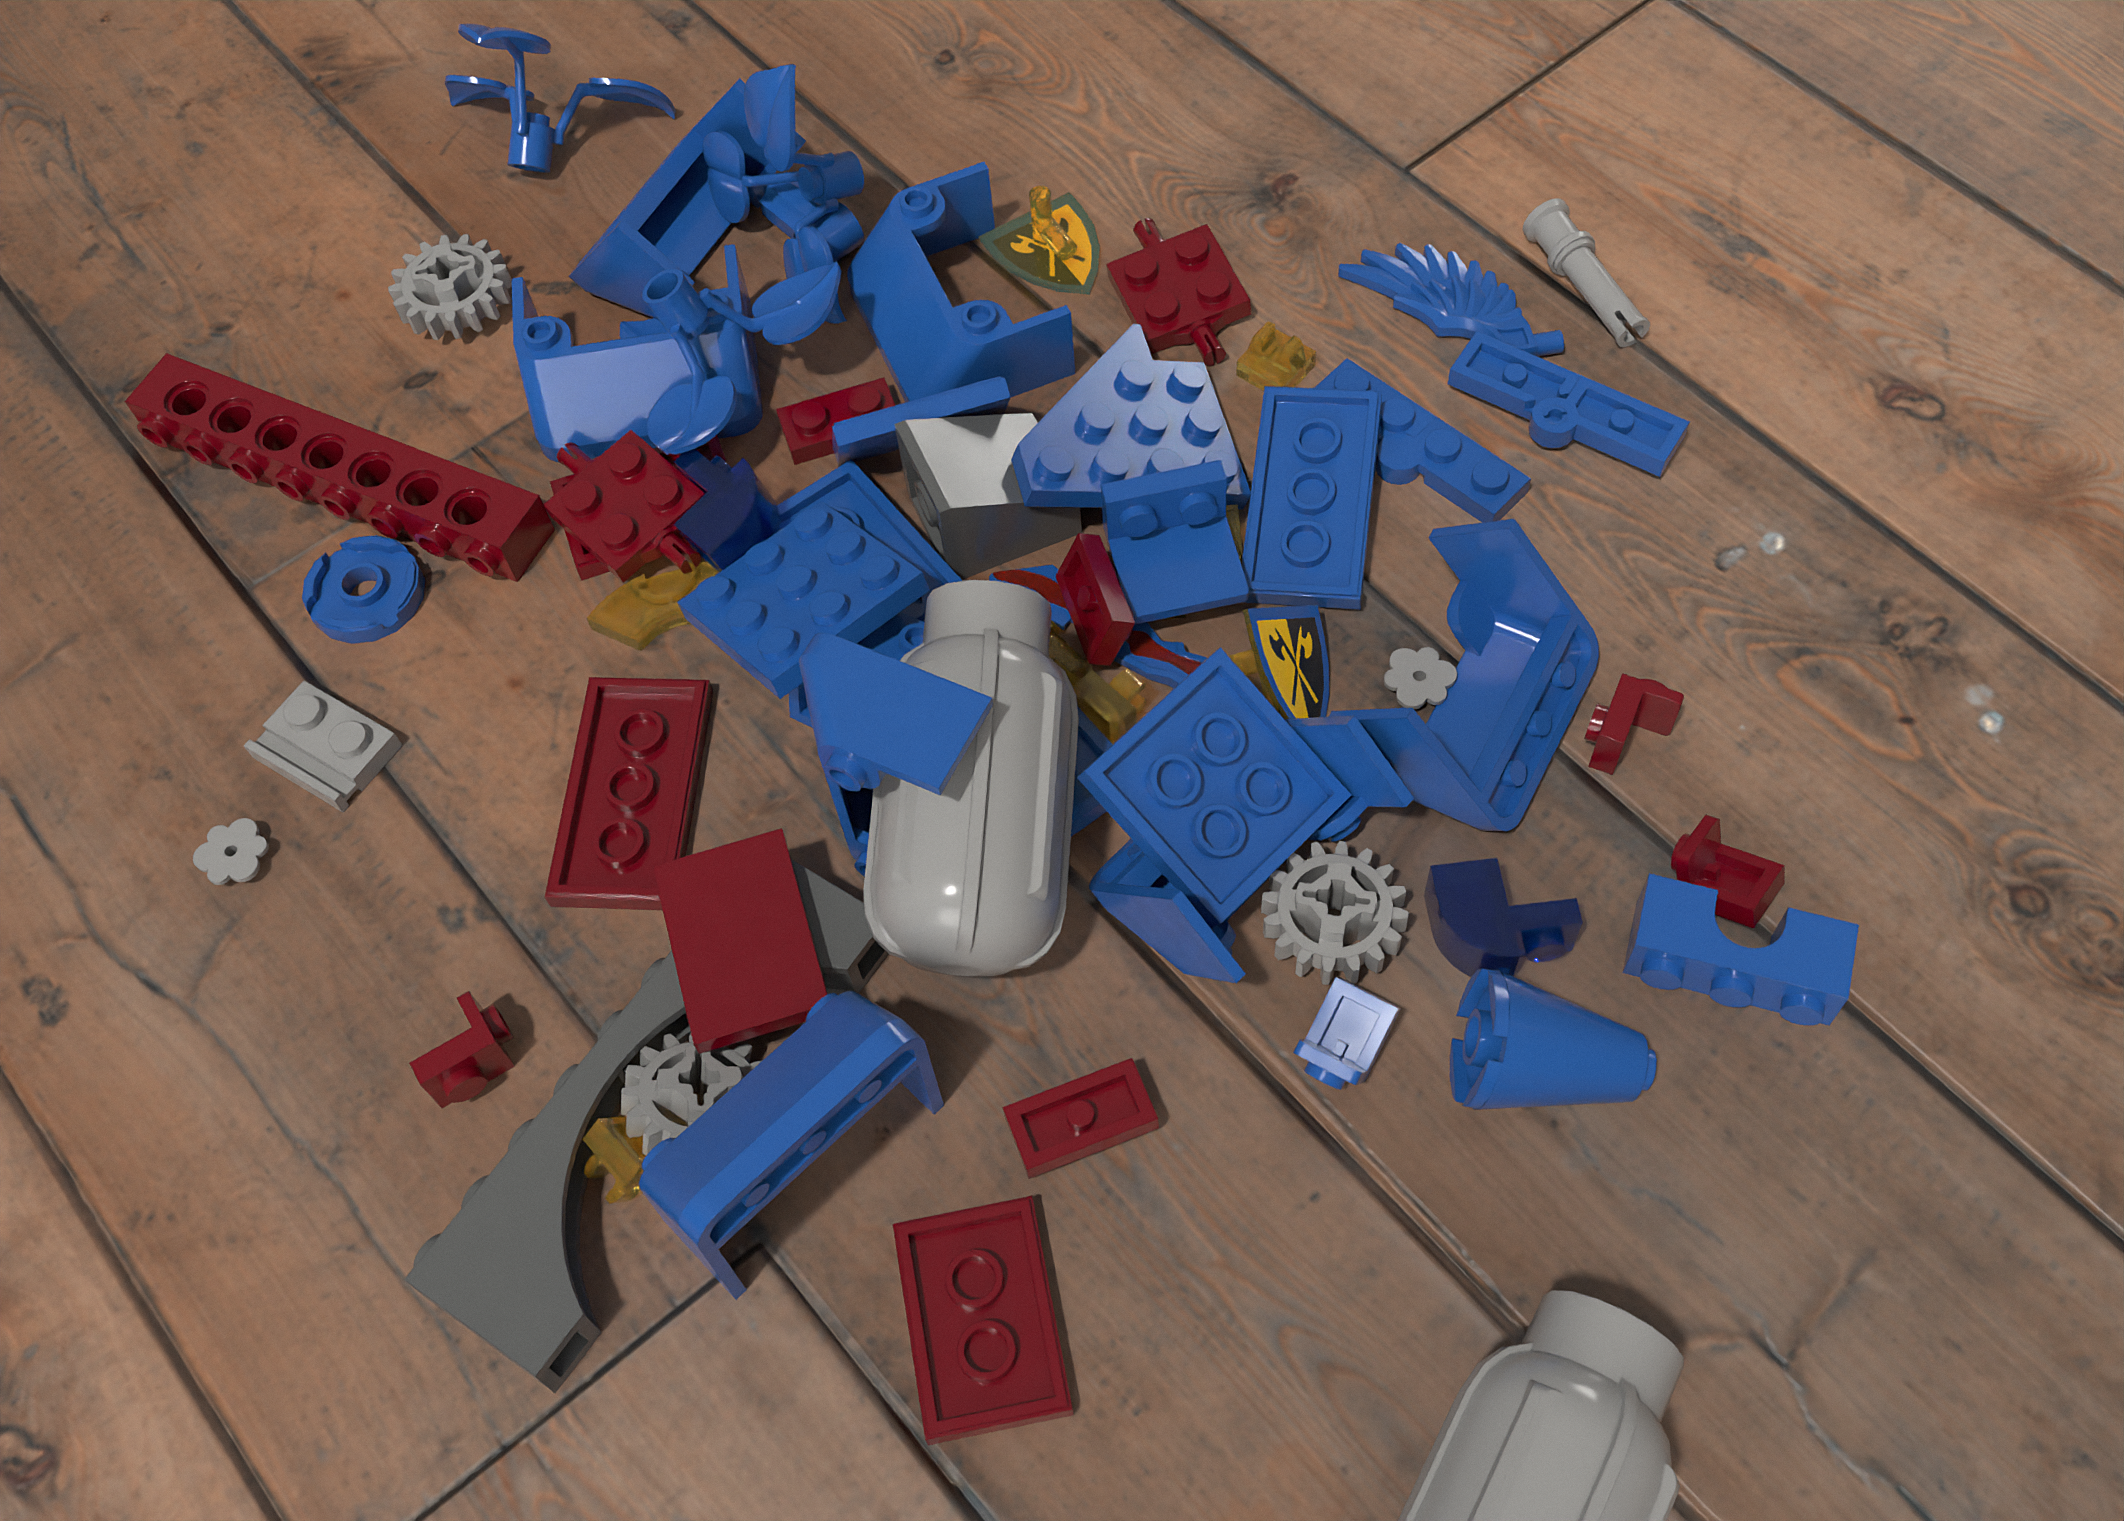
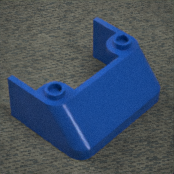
M740 78L676 145L568 277L584 291L656 319L657 317L642 298V291L653 276L663 270L675 268L683 273L691 285L695 283L689 275L731 223L725 220L719 213L710 192L708 183L709 166L705 161L702 146L707 134L715 131H724L738 141L744 153L745 175L775 174L777 170L764 156V147L759 146L753 140L749 131L744 105L745 83ZM795 131V152H797L806 140ZM767 185L747 187L749 200L756 208L760 207L759 201L764 196Z
M985 162L906 188L896 194L847 270L851 295L905 403L1001 376V378L1005 377L1010 396L1014 397L1076 374L1072 318L1067 305L1015 324L1012 323L1005 309L993 301L974 300L952 307L926 258L929 255L996 232L989 169Z
M735 244L725 245L728 287L710 290V292L719 301L744 316L753 318L752 305ZM523 277L512 278L514 349L534 434L543 454L548 459L559 462L557 460V453L562 447L569 453L565 444L574 442L587 456L594 459L603 454L630 430L635 432L652 448H656L647 432V421L651 409L670 389L682 384H692L691 370L671 334L667 331L574 346L569 326L557 317H539ZM709 308L707 313L709 318L708 326L699 336L688 341L704 372L705 381L717 376H727L735 386L737 393L736 407L729 422L717 434L718 439L743 435L753 430L762 419L763 407L755 333L748 331Z
M1515 519L1436 528L1432 530L1429 536V540L1460 580L1447 608V622L1455 638L1465 649V652L1456 667L1457 678L1454 685L1446 689V700L1442 704L1435 706L1427 723H1424L1413 708L1331 711L1328 716L1355 715L1413 795L1414 799L1412 801L1482 831H1509L1519 824L1595 672L1599 658L1598 640L1592 626Z
M817 633L800 656L799 665L818 755L849 851L856 860L854 867L865 877L873 789L879 787L885 775L889 774L941 796L993 707V699L990 696L836 635Z
M1355 715L1285 719L1351 794L1307 840H1323L1327 838L1332 842L1341 840L1359 826L1361 822L1359 815L1368 806L1407 807L1414 799ZM1130 839L1096 872L1090 881L1089 889L1109 913L1183 974L1237 984L1246 973L1232 957L1233 950L1231 946L1235 941L1236 932L1227 920L1268 878L1220 925L1210 928L1181 890H1176L1135 842Z
M847 991L839 995L830 993L821 998L811 1008L806 1017V1022L679 1136L661 1141L646 1155L642 1162L644 1172L639 1181L640 1190L664 1222L735 1300L746 1291V1288L719 1251L721 1246L899 1082L934 1115L944 1106L924 1039L903 1019L854 991Z

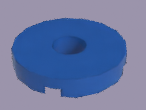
M377 535L351 538L340 543L341 550L336 551L330 557L325 552L314 562L304 579L302 600L316 627L331 639L351 644L377 641L397 632L413 618L424 599L425 578L415 557L408 552L407 548L395 539ZM370 580L377 581L370 592L361 596H351L353 589L358 584Z

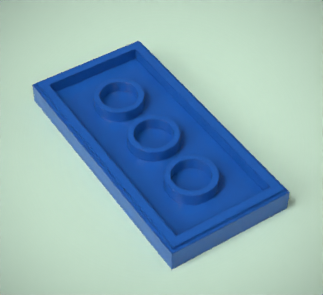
M1264 387L1242 557V569L1249 588V598L1245 603L1294 606L1318 605V607L1361 610L1382 408V391Z

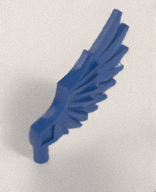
M1398 243L1395 248V255L1398 259L1365 249L1361 254V262L1365 265H1339L1338 277L1355 282L1393 299V308L1416 317L1428 325L1436 336H1458L1471 339L1475 332L1479 331L1535 356L1562 353L1564 350V338L1561 330L1533 334L1529 323L1522 316L1521 308H1515V292L1509 290V286L1506 283H1501L1497 287L1496 276L1492 271H1486L1483 278L1479 262L1476 260L1470 261L1467 270L1456 252H1448L1446 262L1432 245L1424 246L1422 255L1410 247Z

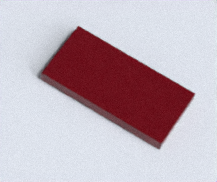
M589 677L545 892V899L550 907L662 910L652 866L686 856L713 697V688L710 680Z

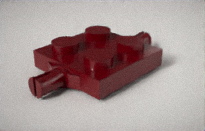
M1144 218L1146 229L1142 221H1138L1133 228V232L1143 249L1106 263L1109 280L1132 324H1141L1150 354L1174 345L1195 343L1205 365L1214 366L1213 356L1217 364L1225 358L1226 352L1215 334L1226 324L1249 316L1252 313L1250 299L1208 224L1172 238L1163 239L1153 219Z
M632 430L628 431L595 459L587 456L574 442L565 444L569 453L562 447L557 453V460L575 476L546 501L543 506L552 519L622 583L629 579L643 565L660 558L662 555L671 560L684 574L693 571L689 562L695 568L699 566L701 554L693 550L682 538L689 525L709 509L711 505L702 490Z

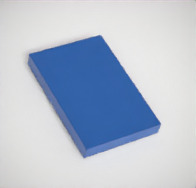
M994 377L834 423V426H832V443L838 467L851 459L853 462L899 450L894 424L904 420L1004 414L1011 398L1005 377Z

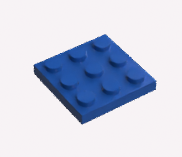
M821 501L813 508L798 514L794 521L764 542L752 546L744 556L715 576L702 581L694 591L677 603L687 621L781 699L803 683L799 658L815 634L829 633L857 644L930 591L921 570Z
M1221 647L1202 662L1077 776L1078 780L1176 890H1181L1210 928L1220 925L1351 796L1350 792Z

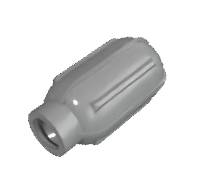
M966 580L947 583L933 589L926 602L923 644L906 653L900 660L990 696L993 699V707L941 796L889 774L885 775L879 787L873 789L863 889L865 919L873 938L888 954L901 958L918 969L933 973L982 977L1005 974L1014 969L1030 967L1048 953L1061 931L1065 914L1079 722L1077 700L1065 671L1049 657L1052 616L1050 602L1039 593L1020 585L990 580Z
M1552 1290L1543 1295L1520 1345L1501 1347L1479 1362L1459 1390L1398 1521H1667L1678 1495L1680 1484L1672 1469L1670 1441L1660 1423L1683 1371L1684 1357L1676 1346L1656 1329L1620 1308L1597 1298L1572 1291Z

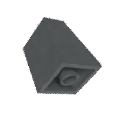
M1033 413L912 419L894 424L909 499L935 551L962 580L1082 533L1080 509L1084 507L1024 506L1011 459L1018 443L1038 423Z

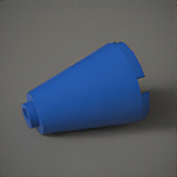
M1478 969L1468 981L1456 1015L1468 1018L1463 1040L1452 1038L1450 1049L1449 1078L1452 1096L1456 1102L1463 1103L1462 1106L1470 1107L1474 1110L1625 1103L1635 1101L1642 1090L1647 1091L1651 1087L1656 1073V1054L1653 1049L1648 1048L1647 1040L1641 1032L1500 970Z

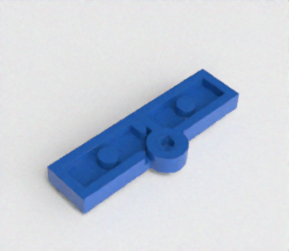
M1479 331L1475 332L1449 372L1448 385L1530 420L1528 426L1529 435L1539 445L1548 448H1560L1568 445L1574 439L1659 477L1683 441L1690 423L1685 419Z
M1348 358L1314 387L1321 389L1382 391V408L1375 469L1377 474L1388 483L1397 485L1407 484L1415 480L1421 473L1425 485L1482 523L1501 520L1528 493L1530 477Z

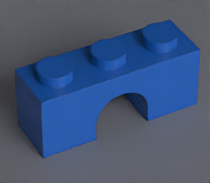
M1649 873L1636 902L1623 973L1640 977L1645 984L1654 988L1664 990L1684 988L1707 994L1712 1000L1725 1006L1747 1007L1750 1005L1778 1012L1785 1020L1795 1024L1817 1025L1821 1023L1830 1026L1849 999L1859 924L1788 907L1771 936L1769 946L1762 948L1743 947L1729 940L1717 925L1715 906L1718 890Z

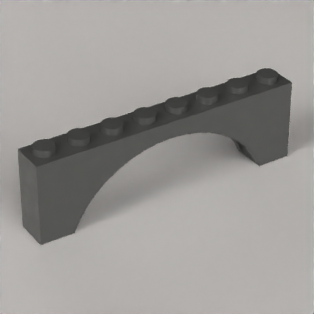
M792 860L828 994L836 993L839 995L847 991H854L859 994L889 955L872 936L865 919L864 903ZM672 950L666 958L656 960L648 968L642 979L640 990L623 1010L614 1012L605 1021L599 1031L597 1043L579 1064L570 1066L561 1075L555 1085L553 1097L536 1118L524 1122L516 1130L509 1142L506 1155L489 1175L479 1178L468 1189L462 1200L461 1210L442 1233L432 1236L424 1243L415 1257L414 1268L404 1279L425 1298L553 1393L558 1391L602 1333L591 1309L583 1280L580 1256V1222L584 1195L593 1163L604 1137L621 1110V1089L625 1088L626 1069L628 1065L640 1066V1050L645 1046L653 1048L659 1053L662 1052L664 1035L672 1034L681 1044L689 1040L691 1033Z

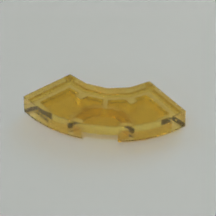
M700 562L699 566L695 568L689 563L693 571L688 574L682 573L680 569L665 572L648 579L643 574L608 595L586 619L593 631L638 651H642L658 635L677 626L691 625L686 620L677 602L694 591L702 581L715 576L729 565Z

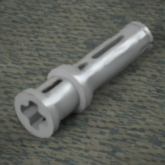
M1560 198L1551 199L1536 207L1526 218L1522 230L1528 240L1538 242L1547 253V263L1552 272L1569 277L1573 285L1579 290L1613 335L1618 346L1628 347L1637 342L1625 327L1626 322H1629L1641 338L1645 336L1650 328L1649 320L1640 313L1608 273L1601 261L1594 255L1596 250L1594 238L1589 232L1579 231L1569 218L1570 209L1566 202Z

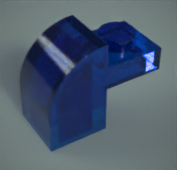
M696 449L683 452L674 461L683 475L705 493L674 525L693 549L701 554V558L717 572H721L744 556L752 546L764 542L778 532L780 524L778 506L744 458L731 468L718 455L709 461Z
M1498 858L1430 866L1424 899L1433 938L1446 960L1467 976L1472 977L1478 969L1500 970L1514 977L1520 957H1526L1527 960L1532 962H1545L1557 959L1566 952L1572 951L1583 924L1577 898L1509 906Z

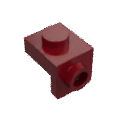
M1622 673L1610 707L1597 703L1584 739L1596 743L1588 767L1613 775L1631 725L1664 736L1670 735L1684 695L1667 688L1656 680L1639 679Z
M1707 814L1702 818L1691 835L1685 833L1680 837L1672 853L1671 869L1676 872L1677 880L1718 890L1715 915L1753 929L1785 884V865L1722 844L1720 819Z
M470 991L458 996L457 1000L471 1028L409 1063L419 1084L441 1108L451 1103L464 1102L475 1097L484 1090L487 1082L515 1067L503 1045L514 1038L506 1021L494 1003L483 1009Z

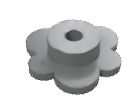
M1424 647L1418 652L1409 648H1400L1395 650L1390 656V670L1384 675V685L1387 689L1396 691V699L1404 708L1418 709L1426 702L1432 705H1439L1446 700V689L1454 685L1457 671L1450 662L1439 660V654L1433 648Z
M248 818L238 819L228 828L224 825H217L211 828L207 834L208 842L200 845L195 850L193 863L200 871L207 872V878L214 885H223L231 878L237 882H246L258 873L260 869L258 858L263 857L268 852L269 843L264 837L259 836V827L253 820Z

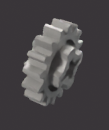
M463 234L457 243H451L447 235H442L439 245L433 247L424 241L420 243L422 252L417 257L411 254L402 256L407 267L406 269H393L391 272L396 284L389 286L388 291L394 301L393 305L403 324L409 323L413 332L417 335L428 329L433 340H439L444 332L449 330L452 331L455 339H460L463 334V328L469 326L475 331L480 332L483 330L480 320L485 317L497 320L500 314L496 304H509L511 301L507 289L512 287V279L499 250L492 251L488 241L485 239L480 240L473 246L469 234Z
M1346 841L1338 842L1334 854H1325L1322 846L1318 842L1311 843L1310 859L1304 861L1293 852L1286 861L1287 873L1275 870L1270 875L1269 889L1271 892H1265L1262 895L1261 913L1268 915L1263 921L1264 938H1278L1275 942L1274 953L1278 961L1286 959L1291 955L1297 957L1296 975L1302 977L1311 967L1320 969L1322 984H1330L1334 971H1343L1349 982L1357 983L1361 965L1364 964L1368 969L1377 974L1383 968L1385 958L1383 952L1392 955L1398 953L1402 939L1398 932L1406 930L1409 914L1408 911L1401 909L1404 906L1406 890L1404 886H1389L1394 870L1390 864L1381 866L1376 870L1370 866L1372 850L1366 848L1357 858L1348 856ZM1328 909L1341 910L1340 916L1327 914ZM1356 940H1360V942H1358V943H1356V944H1353V945H1350V944H1352L1353 942H1355Z
M691 1033L689 1042L681 1044L672 1034L664 1035L662 1052L659 1053L655 1049L645 1046L640 1050V1066L628 1065L626 1069L625 1088L621 1089V1115L627 1116L626 1133L628 1137L643 1135L642 1153L647 1155L661 1141L679 1136L762 1061L750 1063L752 1046L748 1043L742 1044L734 1050L724 1046L699 1054L693 1044ZM693 1092H698V1094H699V1103H702L703 1106H699V1105H698V1103H697V1094H693Z

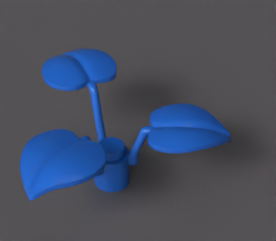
M459 24L458 32L466 40L484 48L508 50L514 58L515 87L477 76L447 75L445 77V86L449 92L452 107L483 98L501 97L510 101L512 118L508 166L532 172L549 173L553 144L563 145L564 133L580 101L586 96L648 105L666 112L671 118L675 119L676 110L671 100L660 90L650 85L627 79L589 78V83L577 84L556 128L549 127L550 117L527 112L526 100L533 101L535 94L526 90L524 52L548 54L551 52V43L540 36L518 29L506 27L490 28L479 24Z
M795 64L783 65L753 73L745 84L744 105L751 136L759 146L764 147V156L771 162L772 166L780 172L788 171L793 166V163L805 164L804 167L793 172L748 176L745 175L743 150L732 135L724 131L711 132L705 136L702 144L704 158L709 166L708 183L716 208L725 220L731 223L745 221L750 211L747 187L798 182L800 192L806 200H814L816 203L821 204L794 225L796 238L787 239L784 242L783 259L787 279L834 263L825 237L811 225L826 213L839 210L838 199L859 195L864 188L863 169L859 159L853 152L845 151L822 155L795 152ZM838 291L832 310L825 322L839 324L847 321L839 305Z
M837 261L788 278L766 290L753 303L752 314L755 318H748L719 301L708 288L697 293L679 269L663 270L647 282L642 291V298L657 318L644 321H621L620 339L668 331L677 342L692 373V384H682L670 389L654 404L649 413L647 432L650 440L658 449L666 455L693 450L714 438L726 426L734 413L737 402L734 384L727 376H717L705 381L704 372L688 341L699 336L708 326V309L715 310L750 332L755 333L762 330L763 336L770 344L783 345L793 343L816 331L830 314L841 278V269Z

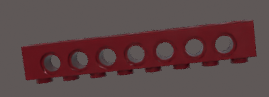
M168 353L161 358L125 400V403L139 421L137 425L139 432L147 440L159 447L174 446L186 451L192 458L204 465L210 466L213 462L231 469L237 476L250 483H257L260 480L275 486L284 495L295 501H303L304 498L322 505L338 518L348 520L350 517L370 524L376 531L386 537L396 538L399 535L418 543L420 547L434 556L444 557L447 554L462 560L473 570L485 576L491 577L497 574L518 582L555 531L538 494Z

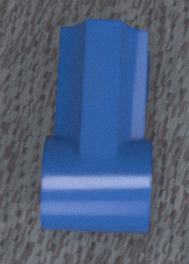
M798 182L767 185L766 192L759 201L762 214L790 238H796L794 225L821 205L814 200H806L800 192ZM838 202L839 210L826 213L811 225L825 237L833 262L839 261L864 243V233L858 220L840 202Z

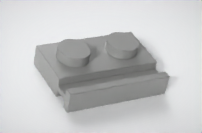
M303 681L263 724V727L266 729L255 742L249 739L244 745L245 749L255 760L343 813L349 807L346 801L357 789L363 791L403 746L395 733L306 681Z

